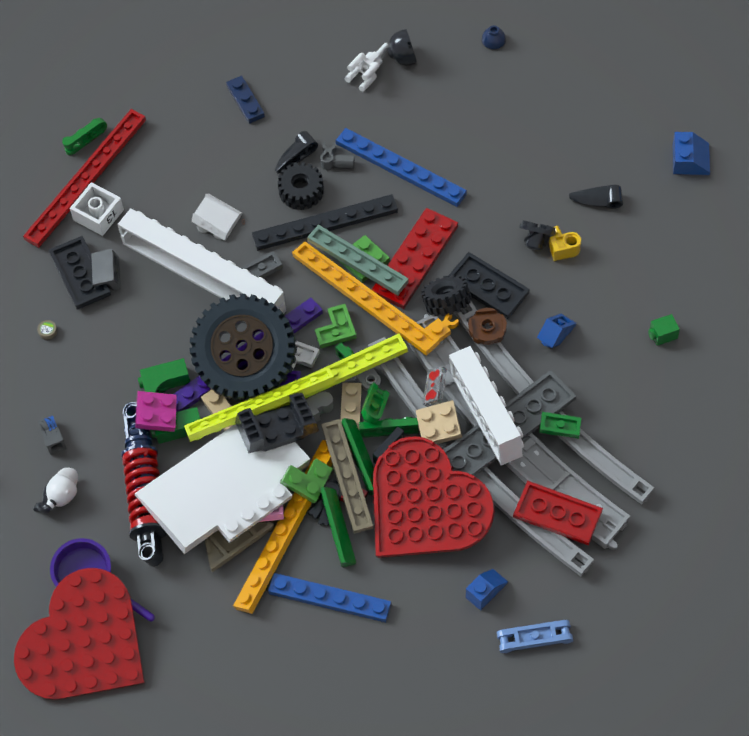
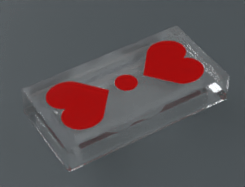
M443 366L428 370L423 405L426 407L442 403L447 369Z

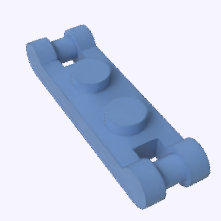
M560 620L497 631V638L501 643L499 645L500 653H509L514 650L559 643H571L574 640L573 635L569 631L571 627L570 621ZM555 630H561L562 634L556 635ZM514 637L515 641L509 642L508 638Z

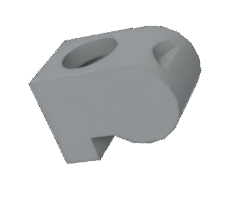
M323 391L306 399L316 422L321 420V414L329 413L333 409V397L329 392Z

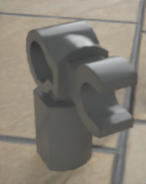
M323 142V152L320 156L323 169L330 170L334 166L336 168L354 169L355 156H334L336 152L335 142H333L330 148L326 147V142Z

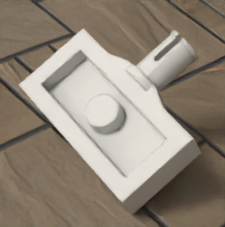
M296 341V361L292 364V368L294 369L296 364L312 368L320 354V350Z

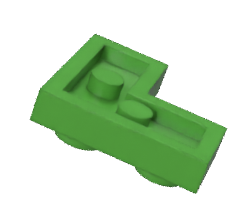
M346 304L328 308L332 324L315 329L320 349L357 338Z
M318 459L313 460L307 474L290 465L280 484L310 502L315 503L321 493V487H324L333 468Z

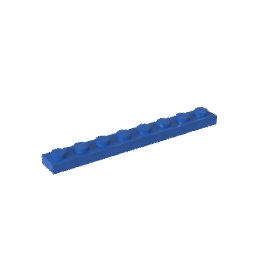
M347 128L336 139V145L456 207L467 195V190Z

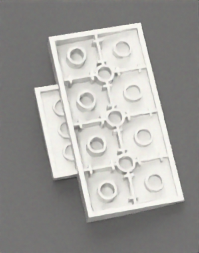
M233 425L137 491L135 496L185 554L218 530L229 543L289 501L292 498V494L280 482L290 465L302 471L309 466L310 458L296 442L268 451L261 450L248 453L237 425Z

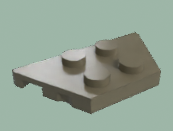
M258 522L230 543L219 530L206 538L205 544L212 573L273 530L274 525L271 522Z

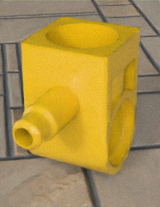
M554 226L556 235L549 237V249L553 261L577 256L581 247V237L575 232L562 234L559 226Z

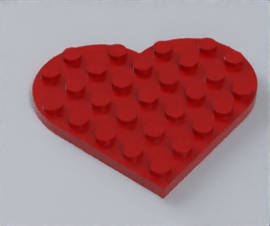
M406 437L390 444L389 448L379 456L373 473L375 548L377 558L465 550L476 545L486 536L494 519L495 508L491 493L485 484L474 475L462 471H453L447 454L436 443L423 437Z
M98 568L80 569L69 574L57 585L51 596L49 617L34 622L22 633L15 648L14 665L18 678L30 692L42 698L58 700L145 683L131 597L126 586L114 574Z

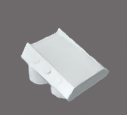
M205 194V198L196 212L193 213L191 222L197 225L198 231L202 233L210 232L215 238L226 241L242 216V212L211 194Z

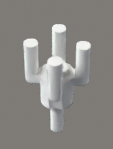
M384 43L377 52H368L366 56L364 53H360L347 66L350 72L344 78L345 81L350 83L361 72L364 82L359 86V90L364 92L377 78L375 72L382 64L381 56L390 47L389 44Z

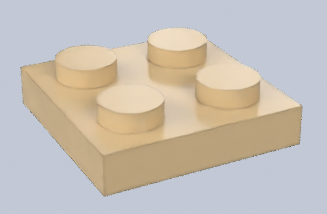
M453 400L416 410L421 437L427 438L436 444L462 438Z

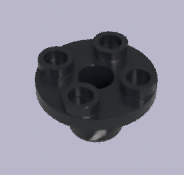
M523 220L519 226L521 229L529 230L524 242H526V247L532 250H541L543 246H546V234L556 235L555 227L540 224L538 227L536 223Z

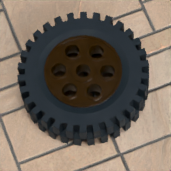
M233 294L229 295L230 299L226 300L224 297L219 299L220 303L217 305L215 302L210 304L211 309L209 311L205 309L202 312L204 315L202 319L198 317L196 320L198 325L196 328L193 327L192 333L194 335L190 337V344L192 345V348H189L192 355L191 361L203 382L220 396L223 395L227 399L231 400L233 398L241 402L242 399L249 400L281 387L280 383L282 381L286 382L288 379L287 374L293 370L292 364L296 361L295 353H297L294 331L283 312L272 302L269 303L265 298L261 297L259 299L256 295L252 294L250 297H247L246 294H240V297H236ZM241 323L247 324V328L243 332L237 331V327ZM257 332L264 333V337L261 340L254 339V335ZM223 334H230L229 341H221ZM241 342L247 343V348L244 351L238 350V345ZM263 351L265 353L264 357L260 360L255 359L256 352ZM224 353H231V358L228 361H222L221 357ZM242 361L248 362V367L245 370H239L238 368Z

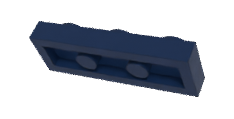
M242 75L226 82L227 88L249 124L265 117L264 111Z

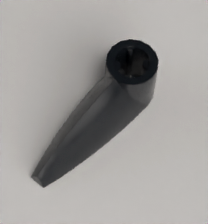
M307 131L300 132L296 136L295 142L283 153L275 168L277 174L281 173L283 169L287 170L288 165L292 167L294 163L302 161L316 151L318 143Z
M607 185L569 193L571 200L586 205L607 206L611 209L623 206L622 190L619 185Z

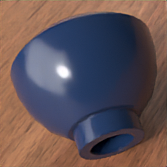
M495 25L487 28L482 34V43L489 49H498L506 42L503 30Z

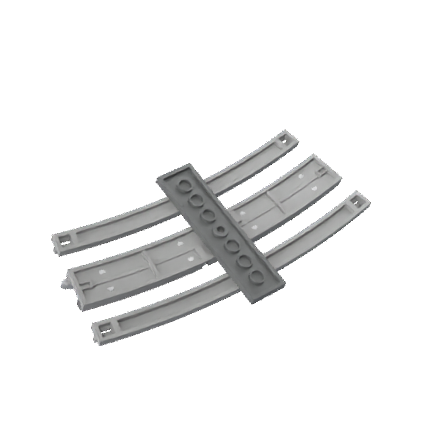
M471 300L470 304H466L468 313L464 308H461L459 312H454L468 334L469 319L477 311ZM425 314L424 318L416 323L425 328L438 319V316ZM487 324L482 326L485 329H490ZM449 335L442 340L427 356L408 343L428 374L432 371H440L434 383L448 401H454L456 411L466 423L473 426L462 438L438 444L447 454L452 470L466 472L478 478L491 493L494 505L572 571L581 577L584 573L586 574L594 562L592 557L562 535L513 518V513L520 498L487 468V466L497 460V457L452 378L449 355L460 349ZM383 337L375 342H372L368 344V347L373 346L381 341L386 340V338ZM501 342L490 345L476 343L492 366L517 394L506 403L505 408L507 412L511 411L515 420V426H519L523 433L521 438L524 444V448H522L523 456L505 465L525 484L527 481H531L603 508L592 540L604 549L617 550V543L613 538L620 530L622 531L627 526V523L630 521V515L584 481L532 434V432L540 427L542 412L566 415L562 410L576 400V395L551 370L533 382ZM398 357L379 365L391 385L416 418V410L433 406L429 400L425 399L426 396ZM581 428L578 439L558 436L582 459L641 505L647 502L649 496L654 491V487L613 457ZM638 486L639 488L644 490L645 493H642L636 487ZM575 558H577V559L580 560L582 563H584V565H582L580 562H578Z

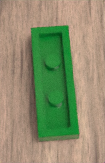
M386 418L376 423L359 422L362 438L390 436L397 427L404 431V435L418 434L417 418Z

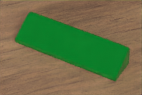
M344 418L341 423L347 442L369 495H373V463L355 420Z
M321 487V496L341 567L355 565L356 559L337 492L333 488Z

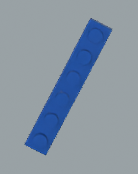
M277 573L273 574L268 590L270 595L385 623L391 607V601Z

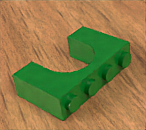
M184 358L140 369L141 377L138 378L140 389L144 388L145 392L164 393L168 389L186 385L190 382ZM194 407L176 412L175 431L151 430L152 437H157L158 444L187 437L184 426L200 419L198 408Z

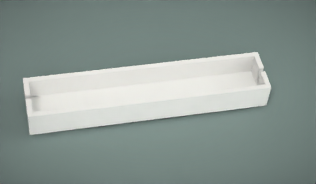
M130 208L118 223L121 239L125 246L220 298L224 297L226 300L230 299L229 295L233 294L236 297H240V294H246L247 297H250L252 294L256 295L259 299L263 297L269 303L272 302L283 314L286 312L284 292L280 287L270 285L265 279L252 275L247 269L237 267L232 261H226L216 252H210L201 244L193 243L188 237L175 233L170 227L162 226L155 219H149L142 212Z

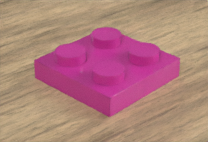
M138 391L135 428L174 432L176 428L177 395Z

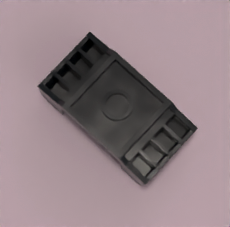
M303 393L289 395L290 405L255 416L251 408L237 413L235 423L248 453L278 448L303 440L306 436L319 431Z

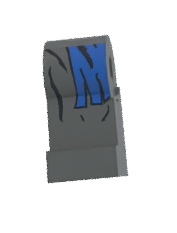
M53 415L39 420L38 423L50 455L67 449Z

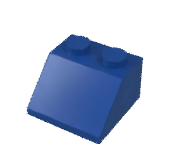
M674 132L673 174L710 175L709 143L694 132Z

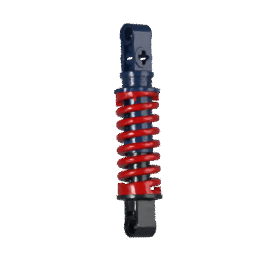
M130 402L123 408L124 432L126 435L124 444L126 449L121 453L123 466L125 467L124 475L127 486L128 513L130 514L129 536L138 543L139 557L148 565L155 567L163 561L161 538L165 537L167 533L138 500L135 493L159 477L160 472L157 469L159 464L157 461L158 450L156 447L151 446L152 439L149 437V429L135 428L136 403Z

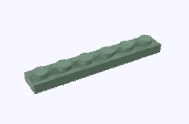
M317 225L307 237L308 242L397 296L409 283V278L320 225Z

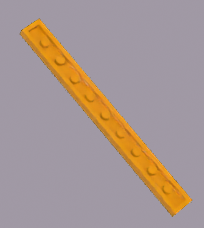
M306 241L292 252L296 260L396 334H400L404 340L426 356L440 344L438 338Z
M325 440L321 441L305 474H307L315 459L331 467L332 460ZM295 492L293 493L284 510V519L278 521L233 605L236 610L253 614L312 502Z

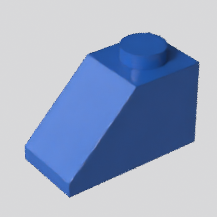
M563 314L555 315L546 319L537 338L546 347H556L563 342L577 323Z
M494 569L480 574L466 588V599L481 611L504 588L508 581Z

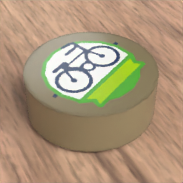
M45 320L38 325L37 330L42 339L49 340L56 336L57 327L53 321Z

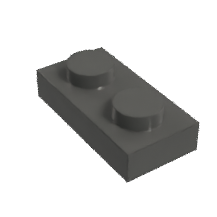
M272 251L241 267V269H247L256 277L265 278L282 269L283 265L275 252Z

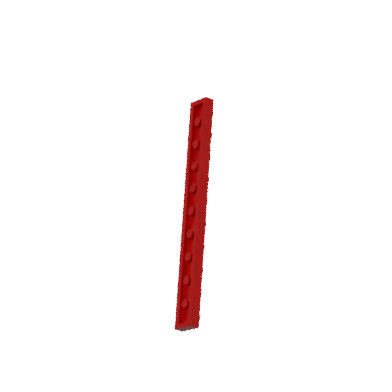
M130 109L23 235L25 241L38 248L44 243L70 212V207L88 185L97 180L146 121L144 115Z

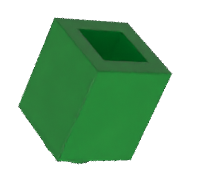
M670 314L652 320L648 334L650 339L654 340L658 346L678 339L680 329L673 315Z

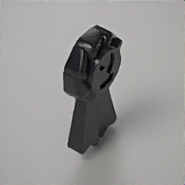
M334 479L326 481L324 487L335 489L340 502L342 493L338 481ZM321 496V500L309 511V515H312L316 520L322 512L319 525L324 524L328 527L329 521Z

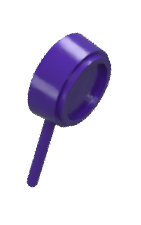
M85 538L70 540L59 547L51 560L50 575L52 581L57 587L66 576L85 568H98L111 573L110 557L105 548L96 541ZM131 599L135 612L150 622L154 621V614Z

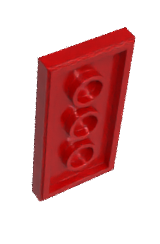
M527 481L513 513V518L589 546L603 508Z

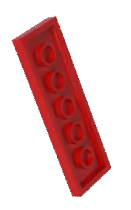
M426 208L388 264L390 268L409 278V283L398 296L378 283L374 285L372 291L387 302L405 309L458 228V222Z

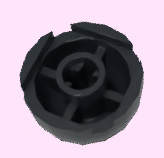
M407 29L396 32L390 38V47L387 48L390 58L394 57V60L400 65H410L417 62Z

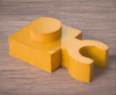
M448 313L443 321L438 318L424 329L441 342L451 334L450 329H454L459 325V320L456 319L454 322H450L449 320L452 319V315Z

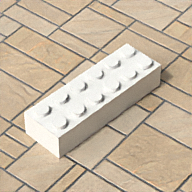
M471 346L450 354L452 378L500 465L522 457L524 444L521 438L523 433L519 426H515V420L511 411L507 412L503 397L498 396L496 384L494 381L490 382L487 368L481 366L479 354L477 352L474 353Z

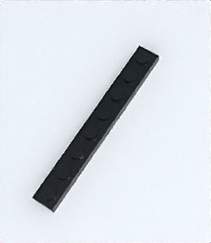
M393 194L255 231L252 232L256 249L259 251L307 238L317 225L332 231L398 213V208Z

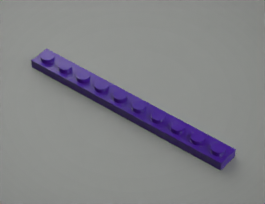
M309 298L286 314L285 317L289 321L294 331L293 333H296L323 314V310L312 298ZM259 333L254 339L261 340L264 337V333ZM247 343L239 347L238 350L244 351L247 348ZM263 351L256 352L255 359L258 360L265 353ZM231 354L222 359V361H228L231 358ZM240 362L239 370L248 367V362ZM200 376L173 394L177 395L176 412L187 410L201 400L202 395L211 390Z

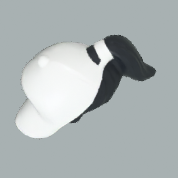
M73 468L61 469L45 486L43 502L36 503L33 510L46 514L54 507L67 505L77 493V471Z

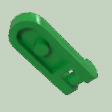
M95 118L71 137H64L62 143L65 147V153L73 155L105 132L107 123L102 118Z
M374 382L368 388V394L361 410L363 419L368 423H376L382 417L390 394L388 391L378 388L379 385Z

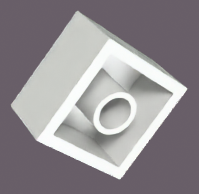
M92 182L70 207L72 218L75 222L102 236L124 210L120 197Z

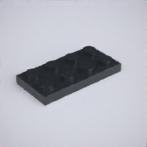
M83 236L49 249L53 262L77 310L111 296L107 284L93 286L92 254Z
M470 252L465 255L447 276L455 275L457 277L459 275L461 278L464 277L467 280L471 297L487 307L497 310V313L503 314L507 319L530 293L529 288Z

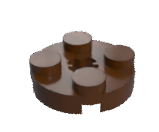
M493 308L479 309L469 319V334L477 344L490 345L501 342L507 330L506 319L503 314L497 313V310ZM486 323H489V326L493 327L490 329H485L482 326H485Z

